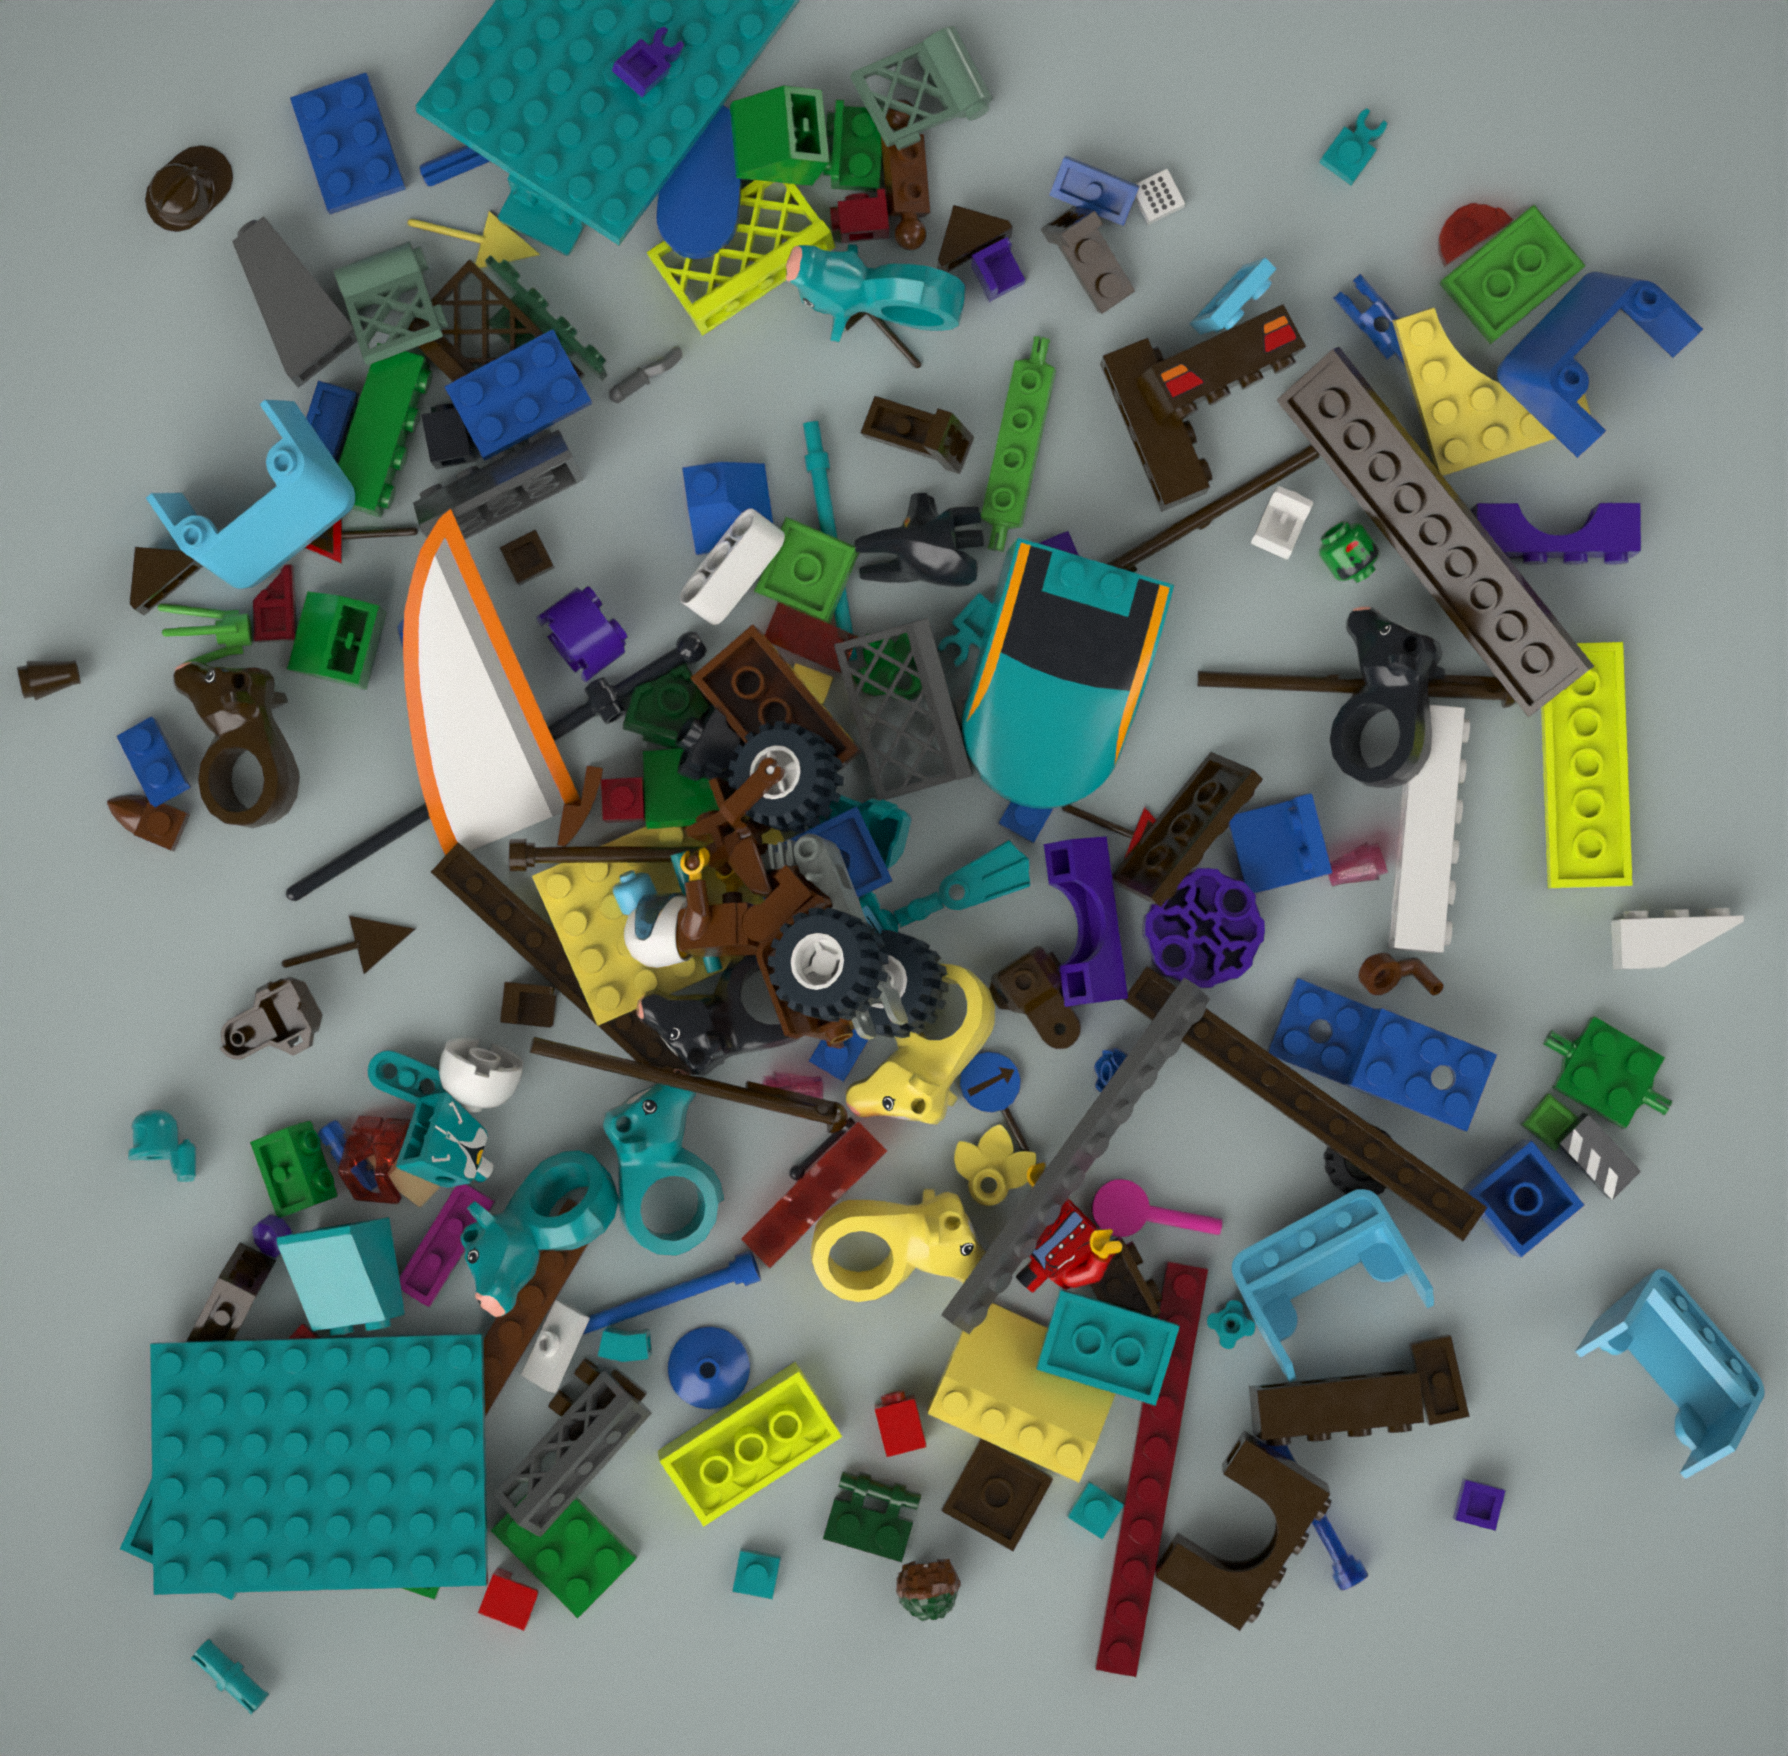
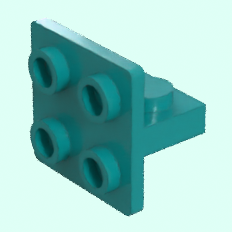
M509 174L507 181L511 192L498 215L499 221L551 249L569 256L586 224Z

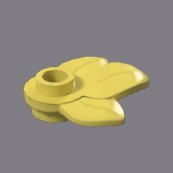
M998 1124L982 1136L978 1146L959 1141L954 1154V1162L957 1171L969 1181L968 1187L972 1198L982 1205L992 1206L1004 1200L1009 1189L1021 1187L1028 1182L1027 1170L1030 1166L1036 1164V1154L1030 1151L1014 1152L1008 1132L1001 1124ZM986 1177H992L997 1182V1188L992 1193H986L981 1189V1181Z

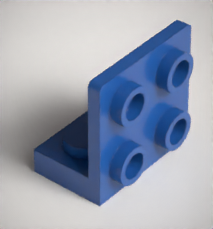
M1312 793L1295 797L1290 801L1238 813L1230 820L1229 828L1243 882L1254 894L1332 873Z

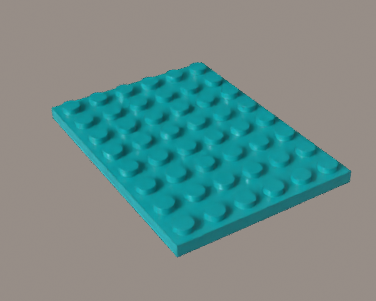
M496 0L415 105L416 113L620 246L800 0ZM661 27H666L668 32L662 43L667 47H673L679 41H682L684 43L679 58L674 62H670L671 68L668 75L642 98L612 72L614 62L639 39L644 40L650 46L655 32Z
M483 1333L150 1343L154 1595L486 1586L488 1584Z

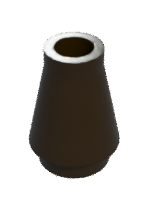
M76 660L26 661L27 665L17 667L24 699L34 697L36 701L72 685L81 684Z

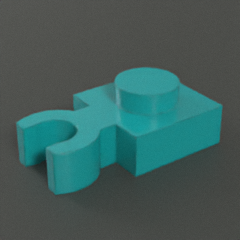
M1368 108L1361 111L1357 117L1355 132L1353 133L1344 126L1319 161L1321 165L1351 186L1377 151L1369 142L1381 138L1387 128V122L1384 120L1375 130L1368 129L1365 126L1364 121L1370 113Z
M980 592L952 621V625L959 632L956 635L946 636L938 646V651L941 653L949 645H956L960 648L961 654L953 662L956 667L961 666L967 660L969 647L972 644L979 650L981 647L992 603Z

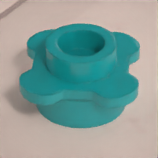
M1230 1300L1227 1302L1226 1307L1220 1309L1217 1313H1210L1206 1321L1207 1326L1216 1331L1220 1337L1219 1344L1225 1349L1234 1348L1236 1341L1244 1336H1252L1256 1329L1255 1323L1247 1319L1243 1313L1242 1303L1237 1300ZM1231 1320L1234 1321L1235 1326L1228 1328L1227 1323Z

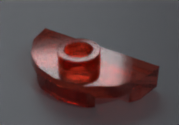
M1470 203L1458 208L1445 221L1438 237V254L1444 268L1509 225L1513 219L1502 208H1494L1487 204Z

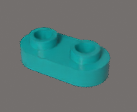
M382 1051L376 1054L369 1062L367 1074L375 1088L416 1105L418 1098L446 1092L442 1086L438 1068L402 1053ZM389 1063L397 1067V1075L393 1079H389L384 1075V1067ZM425 1079H431L435 1084V1090L429 1095L425 1094L421 1089V1084Z

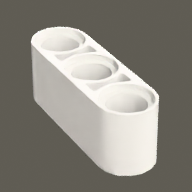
M752 508L745 510L734 521L686 582L680 594L681 603L712 625L722 622L778 553L785 539L784 532Z

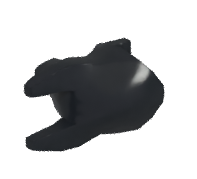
M927 493L912 494L907 515L901 527L880 530L855 540L856 552L896 554V558L888 562L860 567V578L862 580L886 583H908L921 580L939 586H969L977 580L978 563L974 558L958 549L984 546L983 531H955V527L981 523L979 507L949 508L939 515L934 497L929 496Z

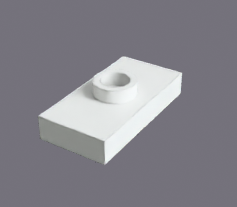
M555 1300L521 1375L542 1389L556 1393L590 1317L564 1302Z

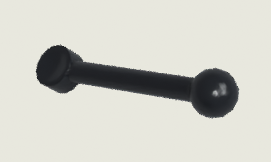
M852 1117L848 1118L847 1124L842 1130L828 1137L800 1165H794L790 1168L789 1176L792 1180L800 1181L804 1178L805 1171L856 1123Z

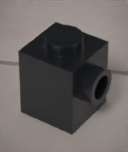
M454 404L436 405L430 408L431 413L421 414L430 462L435 469L476 462L472 445L474 441Z

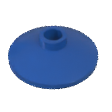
M701 1327L685 1334L673 1347L668 1361L669 1380L676 1394L686 1403L701 1409H717L733 1402L744 1390L750 1374L749 1357L741 1341L729 1331L718 1327ZM705 1362L713 1363L716 1368V1373L711 1377L704 1376L700 1371L701 1365Z

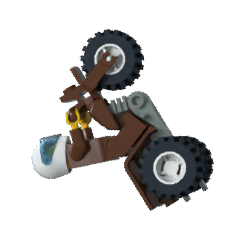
M775 721V726L768 723L759 726V734L753 731L749 732L745 736L748 741L745 746L738 744L734 752L738 753L739 756L737 761L730 760L729 769L734 771V776L729 777L728 781L719 777L709 780L720 811L712 810L705 812L695 819L696 823L685 828L687 836L701 842L714 841L705 847L697 849L691 855L688 850L680 860L681 869L689 875V882L685 883L686 896L682 892L643 895L638 901L637 908L628 915L625 924L624 941L627 949L634 959L645 966L655 968L689 961L693 955L699 957L756 955L782 1030L787 1037L798 1039L805 1035L825 1040L828 1047L841 1049L845 1047L843 1041L853 1036V1029L856 1030L861 1038L868 1040L875 1038L876 1034L890 1038L894 1036L907 1038L910 1037V1032L919 1034L925 1031L923 1023L933 1024L938 1019L934 1012L936 1008L944 1009L946 1001L941 1000L942 992L949 991V983L942 981V977L948 975L946 966L937 963L941 959L937 951L929 949L930 945L926 942L900 932L897 933L891 930H882L881 934L875 932L876 930L866 921L840 850L832 841L815 834H806L800 837L797 842L787 840V844L778 842V846L768 843L762 844V835L771 828L783 832H789V830L796 833L805 831V825L814 828L821 824L818 818L820 815L828 818L833 812L829 805L832 801L839 802L841 794L837 793L836 789L837 786H843L844 777L837 774V770L843 767L841 760L833 756L836 750L831 744L826 743L823 737L794 723L790 725L784 721ZM706 866L714 868L717 878L726 885V893L722 894V904L709 905L706 881L702 880L701 870ZM745 884L753 894L765 897L766 899L757 905L743 902L742 893L738 892V888Z

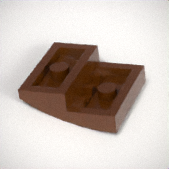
M587 765L581 805H563L557 846L566 847L584 824L595 801L603 768Z

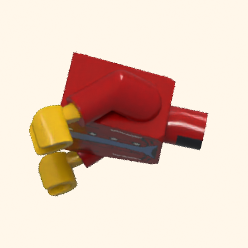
M1044 1162L1034 1164L1027 1170V1180L1032 1188L1044 1172L1046 1167ZM1067 1198L1061 1207V1212L1056 1221L1047 1226L1037 1240L1035 1250L1029 1256L1031 1261L1016 1275V1278L1031 1293H1034L1048 1278L1065 1290L1096 1283L1103 1278L1112 1257L1122 1250V1244L1120 1241H1110L1113 1230H1099L1073 1201Z

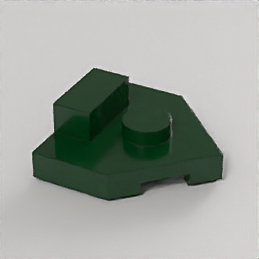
M686 663L671 669L670 673L652 682L647 681L634 688L623 722V730L641 734L643 741L671 749L679 748L675 745V740L683 724L691 716L700 719L710 706L698 686L692 681L691 677L693 675Z

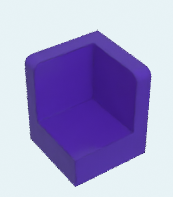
M1008 237L972 255L971 268L989 302L1024 285L1026 281L1011 253L1012 244Z

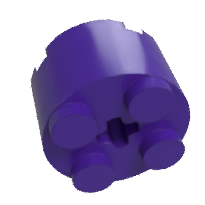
M589 586L583 590L578 587L574 588L537 616V621L541 627L548 623V626L553 631L547 638L574 673L580 669L583 670L581 679L584 682L590 680L625 654L624 646L626 643L624 640L628 638L624 629L614 618L610 621L605 618L600 610L603 604Z

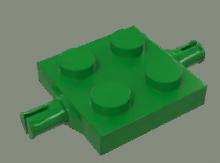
M1595 1016L1589 1018L1581 1035L1572 1042L1553 1030L1546 1036L1547 1039L1544 1040L1543 1045L1564 1056L1561 1071L1551 1088L1621 1129L1628 1127L1636 1110L1643 1104L1655 1109L1662 1115L1669 1111L1670 1108L1668 1107L1672 1105L1673 1101L1652 1090L1654 1077L1665 1059L1662 1055Z

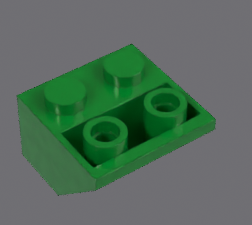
M783 85L732 101L730 104L736 178L813 186L829 164L822 90Z
M307 591L287 670L367 690L387 612L376 604L340 595Z

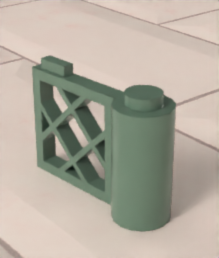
M954 26L943 28L927 37L923 42L855 70L850 75L886 146L890 147L895 144L898 151L920 142L921 137L919 133L956 117H967L969 121L978 119L989 111L988 104L993 99ZM916 57L924 71L922 80L918 81L900 74L902 63ZM896 66L895 71L889 70V68ZM878 75L891 80L887 96L871 91L865 79ZM896 83L918 90L913 107L891 99ZM923 93L938 98L944 111L933 115L918 109ZM878 104L883 105L882 111ZM888 108L909 115L907 127L893 133L885 118ZM915 118L921 120L919 122L914 123Z
M410 241L334 269V274L366 365L443 337L441 329L448 327L441 305L433 306L424 281L423 271L429 270L424 253L420 246L413 249ZM418 288L419 292L410 305L397 301L402 293ZM372 304L380 306L372 319L360 316L357 311ZM391 310L404 313L396 326L383 323ZM415 317L429 321V327L415 332L407 330ZM377 331L390 335L385 343L369 348L368 344Z

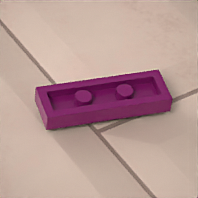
M469 1184L455 1186L399 1277L401 1291L427 1307L432 1306L465 1252L460 1236L467 1226L477 1222L467 1207L475 1201L490 1212L496 1202Z

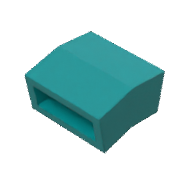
M608 1326L603 1330L598 1357L620 1362L647 1360L651 1357L650 1329L627 1331Z

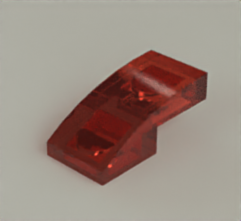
M780 602L776 606L765 633L766 638L772 644L839 673L842 672L834 644L859 637ZM854 648L845 650L847 661Z

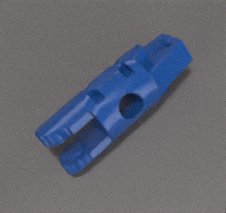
M1360 273L1353 282L1357 290L1362 295H1365L1373 304L1369 309L1361 314L1354 306L1353 301L1341 291L1333 299L1358 328L1368 336L1387 360L1392 355H1395L1405 366L1392 320L1398 319V317ZM1385 319L1388 322V330L1385 332L1377 331L1374 328L1375 320Z

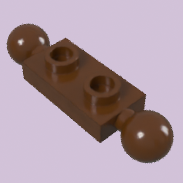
M896 99V101L913 107V104L908 100ZM888 108L885 118L891 129L896 132L907 127L910 116ZM919 134L921 137L920 142L899 151L895 144L887 147L881 136L888 216H901V222L898 223L895 229V240L901 248L913 251L919 249L925 243L927 237L926 228L917 217H925L930 214L924 134Z

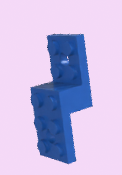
M1299 978L1295 979L1267 1050L1277 1059L1377 1099L1388 1100L1466 1132L1497 1057V1054L1383 1008H1371ZM1317 1019L1326 1021L1331 1028L1330 1037L1324 1043H1316L1309 1036V1027ZM1440 1065L1448 1067L1453 1074L1452 1084L1442 1090L1436 1088L1431 1080L1433 1070Z

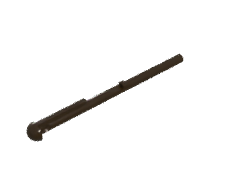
M1312 444L1106 564L1130 572H1136L1138 570L1135 567L1136 564L1178 541L1195 529L1202 530L1209 526L1215 518L1320 458L1319 453Z
M1217 671L1197 672V687L1354 694L1365 685L1363 678L1338 679L1339 674L1305 676ZM1445 675V679L1428 681V697L1501 700L1502 708L1511 707L1516 703L1497 677Z
M533 1037L529 1052L825 1123L829 1133L842 1130L848 1120L846 1108L836 1101H829L751 1081L745 1083V1088L699 1076L683 1075L673 1072L674 1067H658L538 1037Z

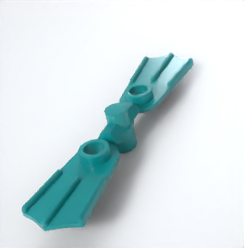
M1007 840L945 877L939 886V895L936 891L923 898H916L908 905L893 911V913L886 909L881 910L894 931L898 933L899 926L902 928L915 921H922L928 918L930 914L943 909V904L951 910H963L1030 887V859L1019 851L1010 840ZM954 884H959L964 888L965 893L960 900H955L950 896V888Z

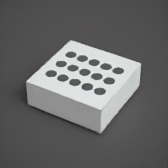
M1168 169L1136 183L1140 188L1135 200L1148 225L1185 207V202Z

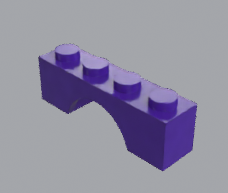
M1477 503L1470 510L1508 558H1523V564L1526 565L1546 564L1547 558H1563V564L1567 565L1588 563V558H1604V564L1609 565L1629 563V558L1641 552L1640 503H1599L1590 510L1587 520L1581 529L1568 535H1551L1536 529L1524 517L1518 503Z
M1107 836L1076 838L1043 844L1048 883L1050 886L1060 890L1068 898L1075 911L1078 925L1075 949L1068 960L1059 966L1065 1007L1128 999Z

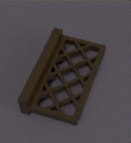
M469 259L431 299L433 306L439 304L441 307L454 306V329L441 330L443 337L418 347L454 382L476 370L477 368L473 364H482L484 366L497 359L489 358V335H510L511 352L517 348V334H533L537 338L545 333ZM471 273L482 283V300H461V284ZM489 291L498 300H489ZM454 292V300L446 301ZM461 306H482V329H461ZM489 306H505L510 311V329H489ZM415 317L407 330L415 332L429 327L430 324L427 320ZM517 319H518L526 328L517 329ZM445 335H454V345ZM461 335H482V358H466L461 353ZM569 358L578 377L581 380L585 376V374ZM529 438L518 443V445L522 446Z

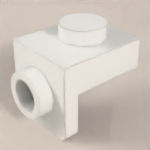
M1277 486L1264 510L1251 544L1288 560L1303 524L1313 506V501L1295 491Z

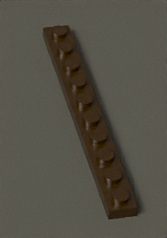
M1146 966L1128 991V999H1123V1001L1153 1021L1177 987ZM1207 1008L1202 1018L1194 1023L1182 1038V1043L1461 1242H1464L1488 1208Z

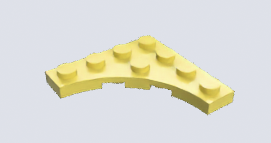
M1428 308L1392 320L1433 464L1442 476L1556 438L1508 393L1500 383L1480 373L1459 354L1446 336L1435 308ZM1584 393L1577 403L1590 414Z

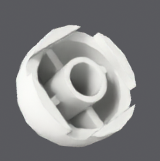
M451 1039L446 1042L439 1066V1075L445 1091L469 1112H481L482 1108H493L504 1104L514 1094L521 1080L523 1060L514 1052L493 1043L489 1051L477 1048L479 1040Z

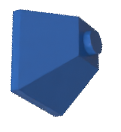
M717 462L682 467L696 555L709 554L739 515L747 509L752 508L773 523L765 463Z

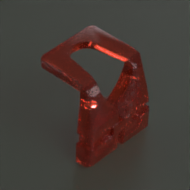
M359 1116L352 1127L353 1134H349L338 1166L339 1176L355 1200L398 1204L401 1201L402 1197L390 1179L388 1172L399 1157L411 1119L386 1118L384 1120L383 1117ZM372 1155L376 1159L375 1180L380 1193L371 1192L364 1188L351 1172L354 1166Z

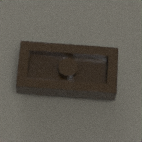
M1447 1334L1408 1343L1414 1370L1420 1373L1422 1402L1427 1424L1430 1426L1470 1417L1451 1335Z

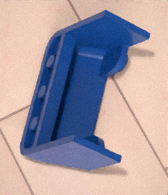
M1597 271L1586 274L1514 347L1498 366L1497 377L1502 387L1577 458L1607 431L1577 403L1588 389L1589 377L1583 366L1573 357L1620 309L1672 358L1703 330L1691 316L1653 282Z

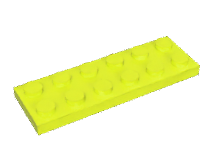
M1623 642L1576 643L1594 667L1541 707L1547 887L1550 889L1633 886Z

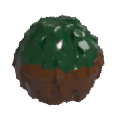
M937 1559V1562L916 1564L915 1561L909 1562V1564L902 1565V1571L898 1572V1577L896 1578V1593L899 1597V1603L909 1611L910 1615L917 1617L921 1621L944 1618L955 1606L958 1590L961 1586V1581L950 1559Z

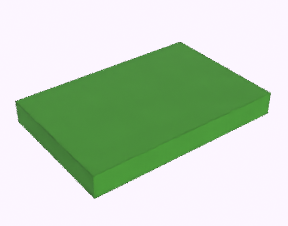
M1533 205L1442 279L1439 284L1491 345L1578 274L1586 265L1538 208Z

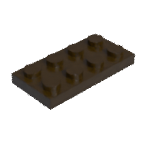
M1210 752L1112 874V879L1120 887L1162 907L1166 900L1176 893L1178 885L1190 870L1201 862L1204 853L1214 840L1225 832L1230 820L1242 805L1253 797L1255 789L1262 782L1263 778L1254 769Z

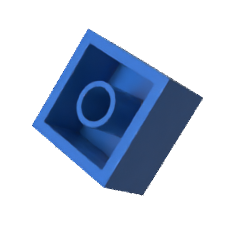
M1521 1139L1462 1188L1466 1193L1488 1207L1481 1218L1512 1255L1520 1258L1584 1206V1203L1532 1140Z

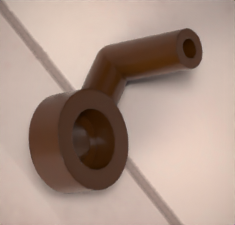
M1377 953L1368 957L1363 962L1358 973L1360 983L1372 995H1383L1391 991L1398 984L1401 977L1413 975L1432 996L1438 995L1444 988L1443 983L1419 958L1396 961L1388 953Z

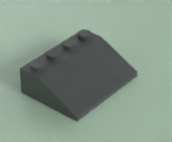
M546 429L531 436L528 439L530 444L516 451L513 447L508 448L493 456V462L480 469L478 466H472L459 472L456 475L457 481L445 487H442L441 484H436L422 491L419 494L421 499L413 502L422 533L428 537L438 519L451 508L464 540L585 480L559 429L552 433L550 429Z

